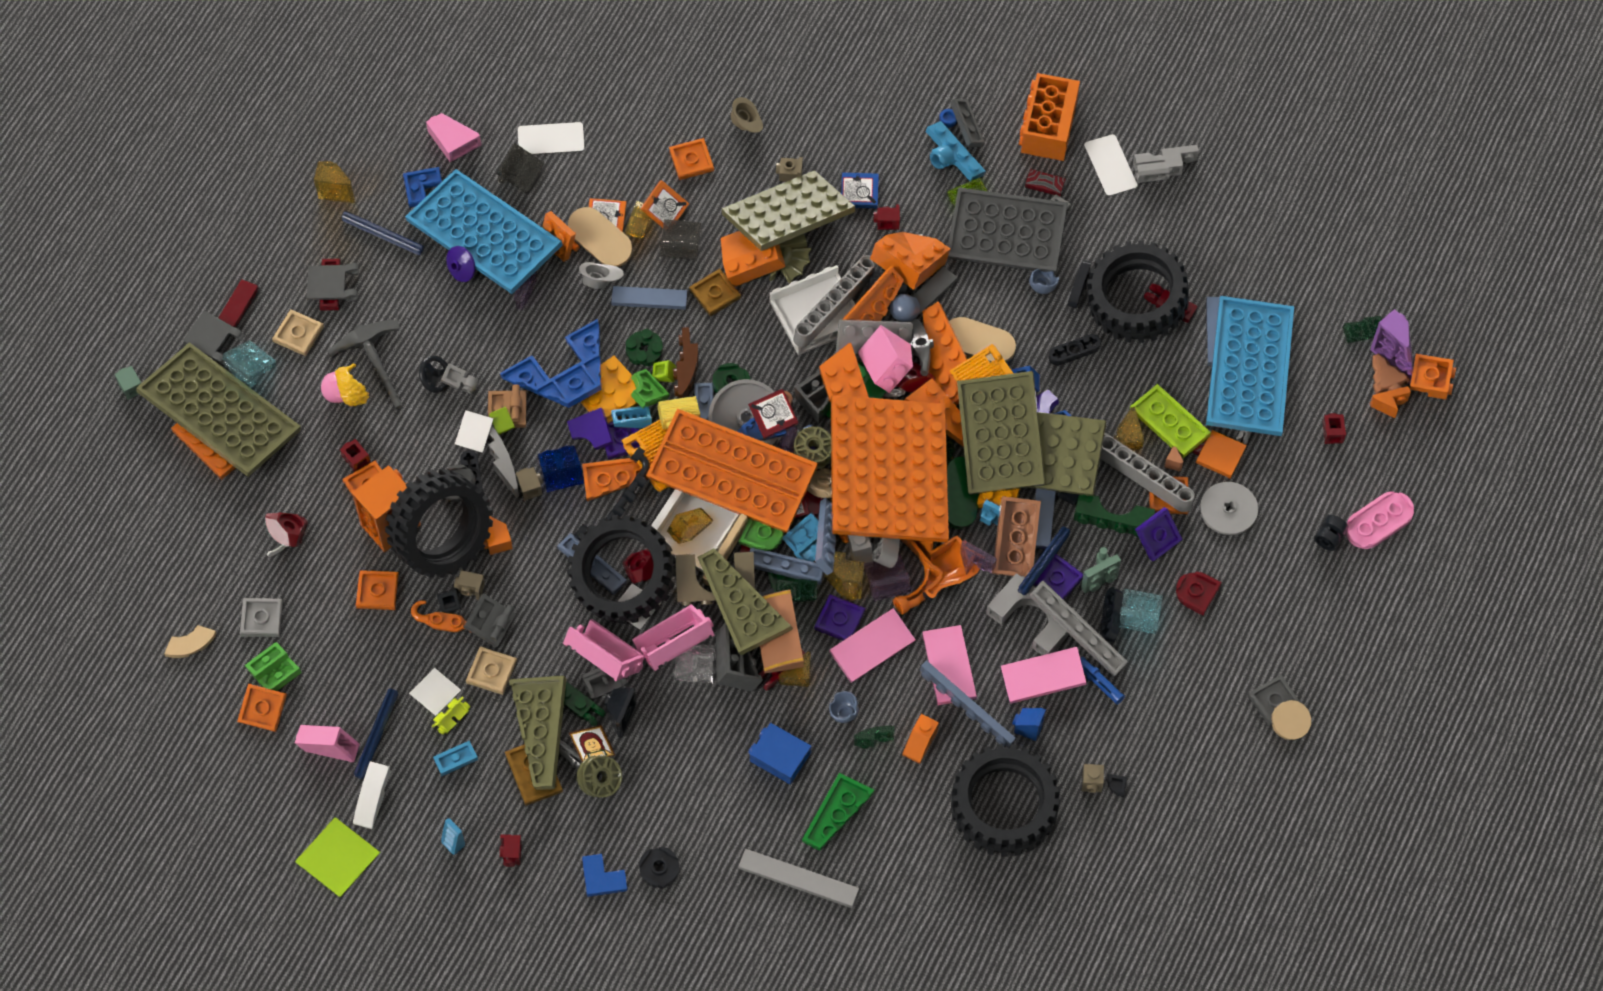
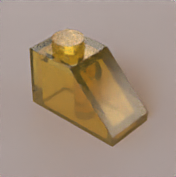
M1131 407L1117 427L1116 435H1114V439L1131 450L1143 449L1144 444L1135 407Z
M702 508L675 515L667 532L674 541L681 544L693 540L712 524L713 519Z

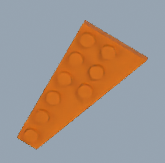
M936 302L922 311L923 324L928 339H933L934 348L930 349L931 361L929 372L935 377V382L957 406L959 404L957 381L950 373V370L966 361L967 357L942 305Z

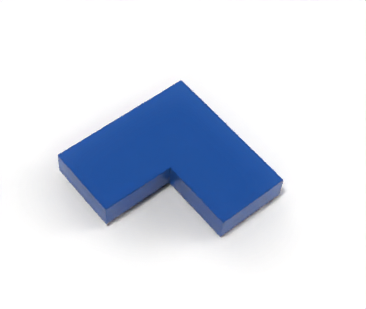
M439 167L403 173L409 208L417 206L426 197V188L437 187L442 182Z
M602 854L582 857L587 897L627 891L625 870L604 872Z

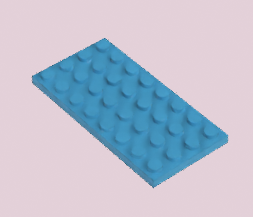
M457 169L405 216L409 223L446 249L450 250L454 246L466 248L474 259L475 269L511 294L563 245L561 240Z
M1220 296L1206 425L1282 436L1294 306Z

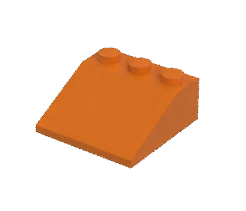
M740 231L721 238L724 269L727 279L734 287L786 267L779 244L761 251Z

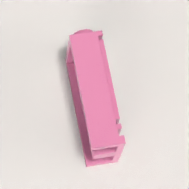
M691 604L635 637L632 641L636 650L645 656L644 661L656 671L659 669V665L665 664L664 662H669L709 638L710 635L713 637L712 627L714 625L709 617L705 618L703 612ZM694 625V627L690 628L689 630L670 640V638L674 637L675 635Z
M590 619L585 633H583L584 626L579 625L577 629L569 627L563 644L565 646L570 645L571 649L576 650L578 654L610 675L615 681L627 678L641 671L645 656L595 620Z

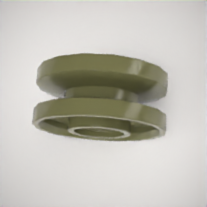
M811 426L804 428L797 434L794 440V454L818 463L817 469L824 468L831 461V435L821 427ZM816 446L818 449L812 450L810 447Z
M591 756L580 764L577 771V782L580 789L586 795L599 798L609 797L619 789L622 782V771L619 764L613 758L608 756ZM599 772H601L602 779L600 781H598L597 774Z

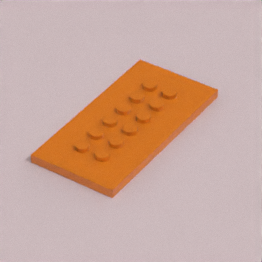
M677 408L646 477L739 515L742 513L747 518L788 533L815 474L818 463Z

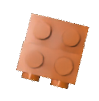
M1416 354L1410 390L1426 392L1428 397L1447 400V395H1451L1453 389L1450 378L1454 379L1456 368L1453 367L1454 360Z

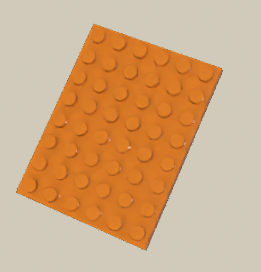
M842 395L831 396L832 534L948 542L945 404Z

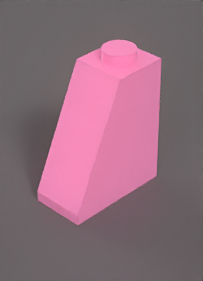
M442 113L426 121L429 134L450 162L481 146L480 135L477 132Z
M300 725L295 744L305 752L349 762L355 761L360 745L340 727Z

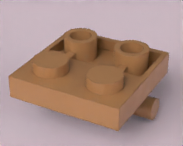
M515 384L512 386V391H488V417L489 413L506 407L515 428H526V390H520V385Z

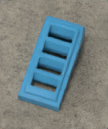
M639 406L611 410L614 427L645 428L652 424L649 406L643 409Z
M448 818L445 820L441 842L455 855L465 846V841L461 829Z

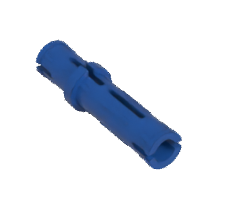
M1082 656L1080 660L1086 679L1096 684L1116 705L1120 704L1125 695L1109 682L1097 667H1093Z

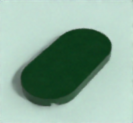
M956 457L947 465L948 525L955 529H962L973 523L978 509L979 494L970 495L968 492L965 457Z

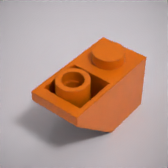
M489 516L493 521V526L488 529V532L491 534L489 539H485L483 543L485 545L484 549H489L490 555L513 549L507 525Z

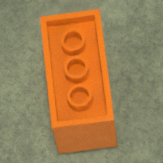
M1037 73L1036 80L1032 79L1031 92L1028 95L1027 109L1023 118L1024 122L1020 130L1019 145L1022 146L1021 153L1064 161L1076 110L1080 81Z
M389 465L352 492L361 527L384 552L392 547L387 542V538L390 535L385 532V527L389 526L390 523L386 520L387 514L392 513L393 509L390 506L392 502L396 503L398 500V492H403L407 488L405 485L407 483L402 480L403 477L397 469L393 470Z

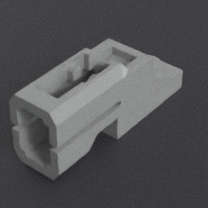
M1191 145L1161 149V154L1156 156L1150 153L1134 154L1133 165L1137 183L1167 180L1171 176L1182 175L1183 162L1197 161L1198 146Z

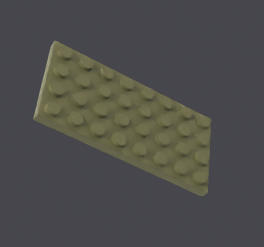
M190 342L136 387L138 394L247 477L301 431L299 424Z

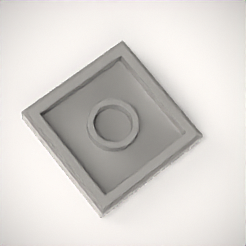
M243 598L240 636L280 637L283 600Z

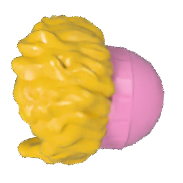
M353 363L347 367H340L335 372L329 373L324 377L321 383V392L327 401L331 403L344 402L348 406L367 403L369 393L366 392L365 386L354 379L353 375L349 373L356 367V364Z

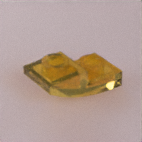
M636 201L625 234L643 239L650 217L640 209L644 203Z

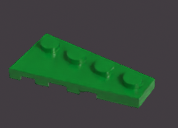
M839 773L805 833L802 842L820 851L875 793V790Z

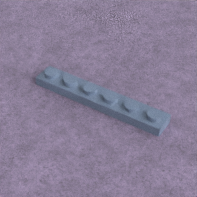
M824 498L820 501L815 562L828 575L834 569L836 534H832V502Z
M927 660L921 665V675L925 680L936 684V689L940 693H946L955 706H961L970 719H976L986 733L989 734L991 732L999 744L1010 748L1016 739L1010 732Z

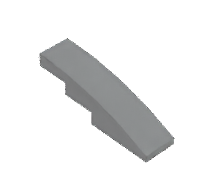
M491 425L487 438L491 442L488 444L490 454L496 460L493 462L494 471L515 498L519 497L518 486L509 453L502 439Z

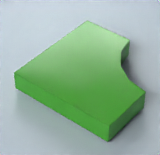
M647 369L632 375L631 379L635 383L636 389L630 396L642 409L667 400L670 396Z

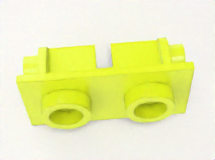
M463 696L458 700L454 698L447 705L449 709L445 713L441 711L433 719L435 723L432 727L438 726L437 730L440 734H447L457 724L452 719L453 716L460 721L469 712L470 705L466 702H461L464 698Z

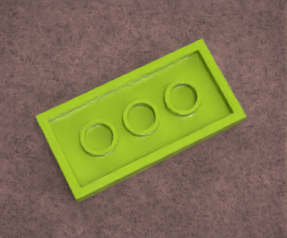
M1158 384L1130 406V411L1171 448L1177 447L1182 458L1186 457L1211 435V432Z

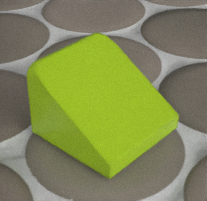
M670 360L654 363L652 376L660 382H675L673 369L676 368V365Z
M506 407L489 413V417L493 418L492 425L498 435L515 428Z

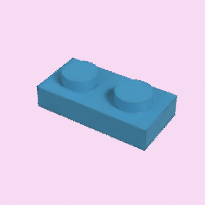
M467 741L434 756L433 759L441 776H444L477 761L478 757L470 741Z

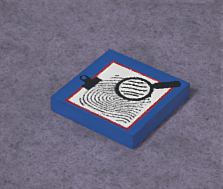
M842 173L841 194L855 208H878L879 174Z

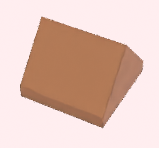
M1172 447L1166 458L1165 468L1181 471L1184 461L1177 447Z

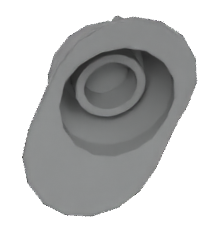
M586 262L579 266V271L583 275V284L594 289L604 288L610 282L617 281L624 275L623 270L617 266Z

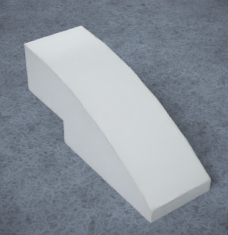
M370 761L358 798L353 824L369 829L373 828L391 773L389 766Z

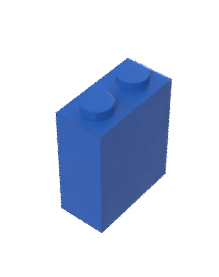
M770 723L767 728L764 727L762 729L757 744L753 743L749 749L750 762L791 785L810 756L811 745Z

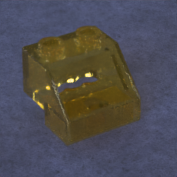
M835 552L833 572L828 575L825 574V578L842 597H846L849 600L861 599L864 581V562L846 560V553Z

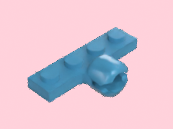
M941 121L927 127L926 133L939 146L932 149L930 153V161L935 168L943 169L950 165H955L970 182L984 176L986 172L984 168Z

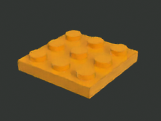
M613 355L601 364L602 390L582 400L581 403L589 412L602 408L609 424L613 421L611 410L632 408L639 405L630 396L636 389L635 383L631 379V373Z

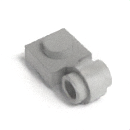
M448 364L440 381L456 389L462 384V390L469 394H472L473 391L475 392L479 385L477 378L470 375L466 378L463 377L466 371L452 364Z

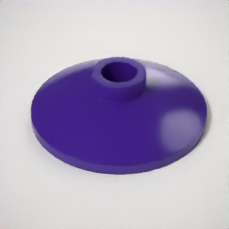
M462 246L452 247L446 257L450 274L457 281H470L475 274V262L471 253Z

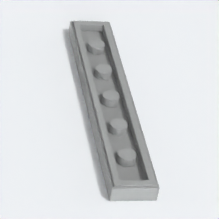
M1041 581L1029 594L1045 612L1113 677L1126 665L1128 661L1044 581Z
M745 849L738 866L740 870L853 908L859 892L858 887Z

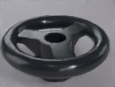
M435 355L428 356L422 361L419 368V378L422 385L432 393L442 392L448 386L443 383L441 386L436 387L437 379L444 374L448 366L443 358ZM430 362H439L443 369L438 370L434 368Z

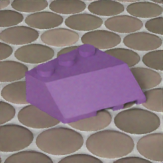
M1394 309L1379 322L1370 350L1374 354L1382 355L1388 360L1390 365L1396 366L1401 372L1406 373L1410 379L1408 383L1410 385L1413 373V356L1409 323L1403 314L1398 313Z

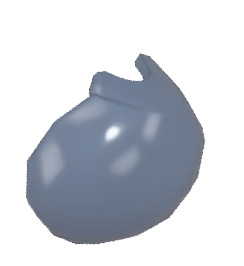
M1040 269L1034 270L1029 279L1030 286L1039 294L1053 292L1059 281V277H1055L1053 271L1043 272Z
M900 294L891 301L889 310L892 317L896 320L909 322L916 319L919 315L920 304L916 297Z
M847 691L836 693L833 702L829 704L831 717L840 723H848L854 720L859 713L857 698Z

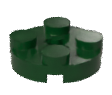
M650 329L637 331L626 340V355L633 364H640L646 367L660 360L663 352V343L661 338ZM641 346H648V351L640 350Z
M726 363L718 367V370L714 372L712 386L714 391L718 393L728 384L729 378H732V381L750 380V376L738 364Z

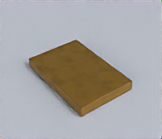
M525 744L505 751V756L525 806L563 792L557 774L555 789L536 790L533 787L528 756L525 753Z

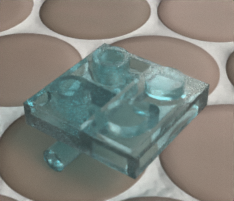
M250 340L225 352L222 358L225 361L224 365L232 371V374L240 381H245L251 387L256 384L253 378L274 368L277 362Z
M1124 589L1119 627L1156 634L1163 596Z

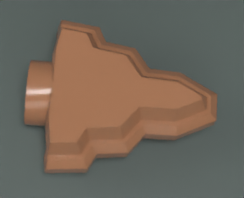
M1380 354L1373 355L1372 367L1375 371L1373 375L1375 382L1373 388L1376 394L1402 388L1410 382L1407 374L1401 372L1396 366L1390 365L1385 357Z

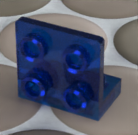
M564 446L560 449L546 450L538 454L547 492L584 484L581 464L575 446Z

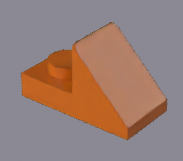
M1409 386L1372 395L1370 406L1396 418L1398 412L1397 405H1402L1409 399L1411 394Z

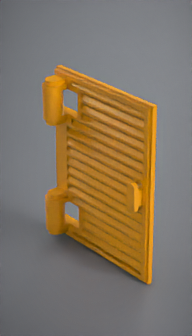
M993 344L950 370L956 381L1014 374ZM990 353L995 359L992 362H989L986 358Z
M658 420L621 441L624 449L631 457L638 449H634L631 443L637 441L640 447L645 450L643 454L648 458L651 466L668 429H662L661 421ZM638 460L637 463L642 468V463ZM649 479L654 488L659 492L668 487Z

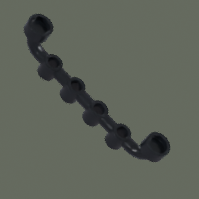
M638 447L630 459L635 463L639 460L642 463V469L605 518L608 521L612 520L613 515L621 517L625 512L624 505L627 502L631 504L637 496L634 493L638 486L642 488L648 481L646 475L649 471L650 463L643 454L645 450L641 447ZM582 523L574 537L580 540L578 536L581 533L586 535L588 527Z

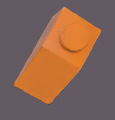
M921 714L912 729L902 755L920 764L938 732L939 722Z

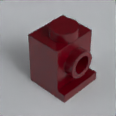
M896 204V208L888 206L877 208V212L873 213V221L877 223V230H899V204Z
M1336 413L1324 415L1322 422L1324 444L1344 443L1346 437L1344 415Z
M356 439L345 443L340 449L341 456L354 472L371 463L369 454Z
M501 834L500 857H503V865L506 867L520 865L521 835Z

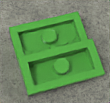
M277 642L245 665L261 687L278 691L302 673L300 668L289 658L286 651Z

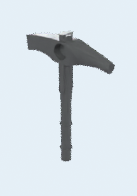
M398 320L379 321L364 326L362 324L356 325L355 330L348 333L327 350L328 354L332 357L341 351L364 347L397 410L401 409L403 405L372 344L380 336L391 331L400 330Z
M919 319L909 321L913 323L912 342L909 344H911V352H914V355L920 361L921 375L926 376L930 368V349L934 348L933 339H928L926 330ZM855 354L857 361L861 360L859 354Z

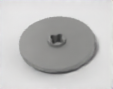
M1221 482L1211 486L1204 493L1200 504V512L1206 525L1215 532L1223 535H1238L1247 531L1254 524L1258 515V504L1255 496L1245 486L1235 482ZM1232 506V509L1226 510V507Z

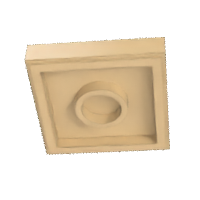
M290 309L272 340L274 343L306 356L324 325Z
M480 646L466 683L503 695L516 665L517 658Z

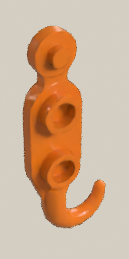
M425 600L417 601L411 608L412 617L416 621L423 622L433 629L449 632H460L465 629L463 626L466 621L460 615L442 612L426 615L419 614L417 608L420 605L426 604Z

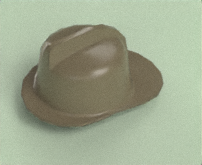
M736 98L733 101L730 114L732 123L741 130H747L752 133L760 132L763 129V123L755 105L747 98Z

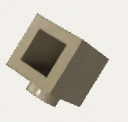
M534 467L524 468L516 473L517 483L524 501L542 495L540 484H543L540 473L536 474Z
M1084 764L1082 791L1091 793L1102 792L1104 765Z

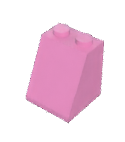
M882 325L879 326L858 351L874 384L888 393L896 387L913 367L911 344Z

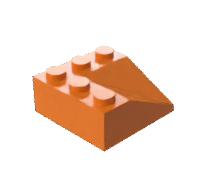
M898 232L885 235L876 242L870 260L885 270L893 267L904 279L903 283L914 290L945 265L951 248L936 238Z

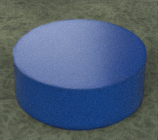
M945 109L940 113L939 122L941 121L947 128L956 125L957 119L952 109Z

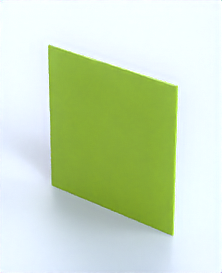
M335 817L295 862L337 896L341 897L380 852Z

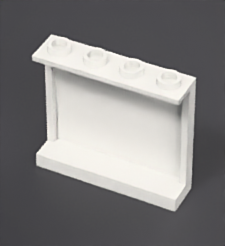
M837 265L827 267L822 272L810 274L800 281H793L783 288H776L770 292V303L798 355L836 340L839 320H842L855 306L853 299H851L808 346L799 347L794 343L793 338L797 324L841 279L838 274Z
M675 489L651 526L666 539L665 541L673 550L671 554L675 558V555L695 554L696 570L704 573L697 557L714 548L719 551L740 515Z

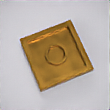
M721 269L716 270L689 287L690 292L710 317L741 299L740 293L727 279Z

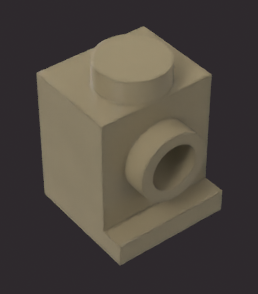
M799 157V159L781 158L780 163L776 164V174H779V181H790L793 178L802 176L803 157Z
M462 570L454 582V588H457L461 594L465 596L475 595L477 600L481 596L485 585L484 575Z

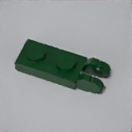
M566 682L564 707L582 720L584 719L591 725L596 726L598 721L589 712L592 710L600 717H604L605 711Z

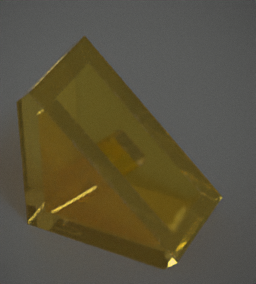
M809 651L803 654L804 667L784 670L779 674V683L781 685L809 687L811 653Z

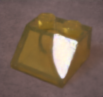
M318 161L314 177L318 199L355 203L351 181L337 163Z

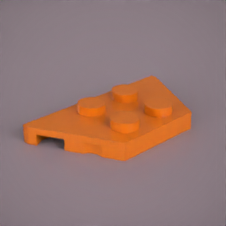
M848 343L819 366L829 402H831L832 395L869 398L851 343Z

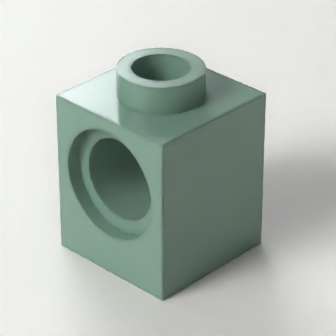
M130 366L119 370L115 377L127 400L139 395L136 387L141 384V381L133 367Z

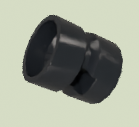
M1327 515L1321 525L1322 527L1319 528L1314 536V541L1325 550L1335 551L1349 526L1342 518L1335 515Z

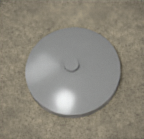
M744 379L729 383L713 398L709 409V421L738 431L746 422L754 418L748 404L774 393V391L764 383L755 380ZM779 437L764 440L762 442L774 445Z

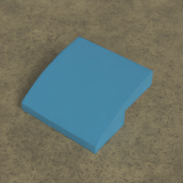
M812 512L783 536V540L794 551V555L797 558L814 562L819 520Z

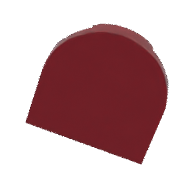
M1198 571L1184 574L1177 582L1176 596L1182 605L1204 616L1222 582Z

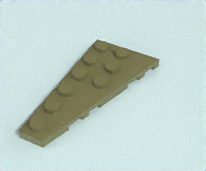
M715 548L697 557L740 655L793 629Z
M565 676L509 679L513 691V700L517 708L516 713L520 731L525 743V753L528 756L533 787L536 790L555 789L566 678Z

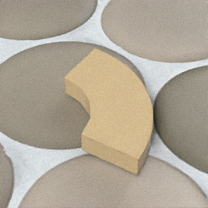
M197 625L194 631L187 636L171 637L164 654L166 657L171 658L189 657L191 654L204 650L213 641L217 633L215 630Z

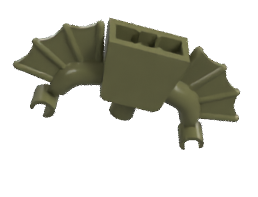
M804 234L779 244L786 266L779 269V271H782L788 283H791L795 277L803 275L804 267L810 263L808 256L811 248H807ZM777 271L769 273L771 274L770 281L775 279Z

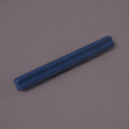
M344 211L341 216L342 221L416 255H421L424 251L423 245L348 211Z
M1065 526L1061 527L1019 585V593L1027 595L1068 538L1070 529Z
M389 688L387 690L355 769L354 775L357 778H365L369 763L372 761L397 699L398 691Z

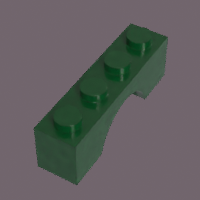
M1079 495L1074 520L1081 524H1092L1101 529L1109 528L1118 533H1129L1138 537L1135 528L1152 517L1155 509L1136 505L1129 513L1117 515L1103 508L1099 496Z

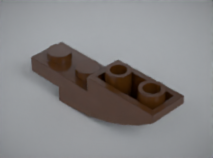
M689 327L682 328V335H678L679 346H683V351H680V361H676L677 368L673 369L674 380H678V385H674L675 397L679 396V399L686 398L689 395L698 369V343L690 344Z

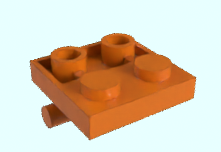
M552 211L546 213L542 228L562 241L563 245L554 254L562 261H566L570 258L572 249L575 252L580 249V246L574 241L576 233Z

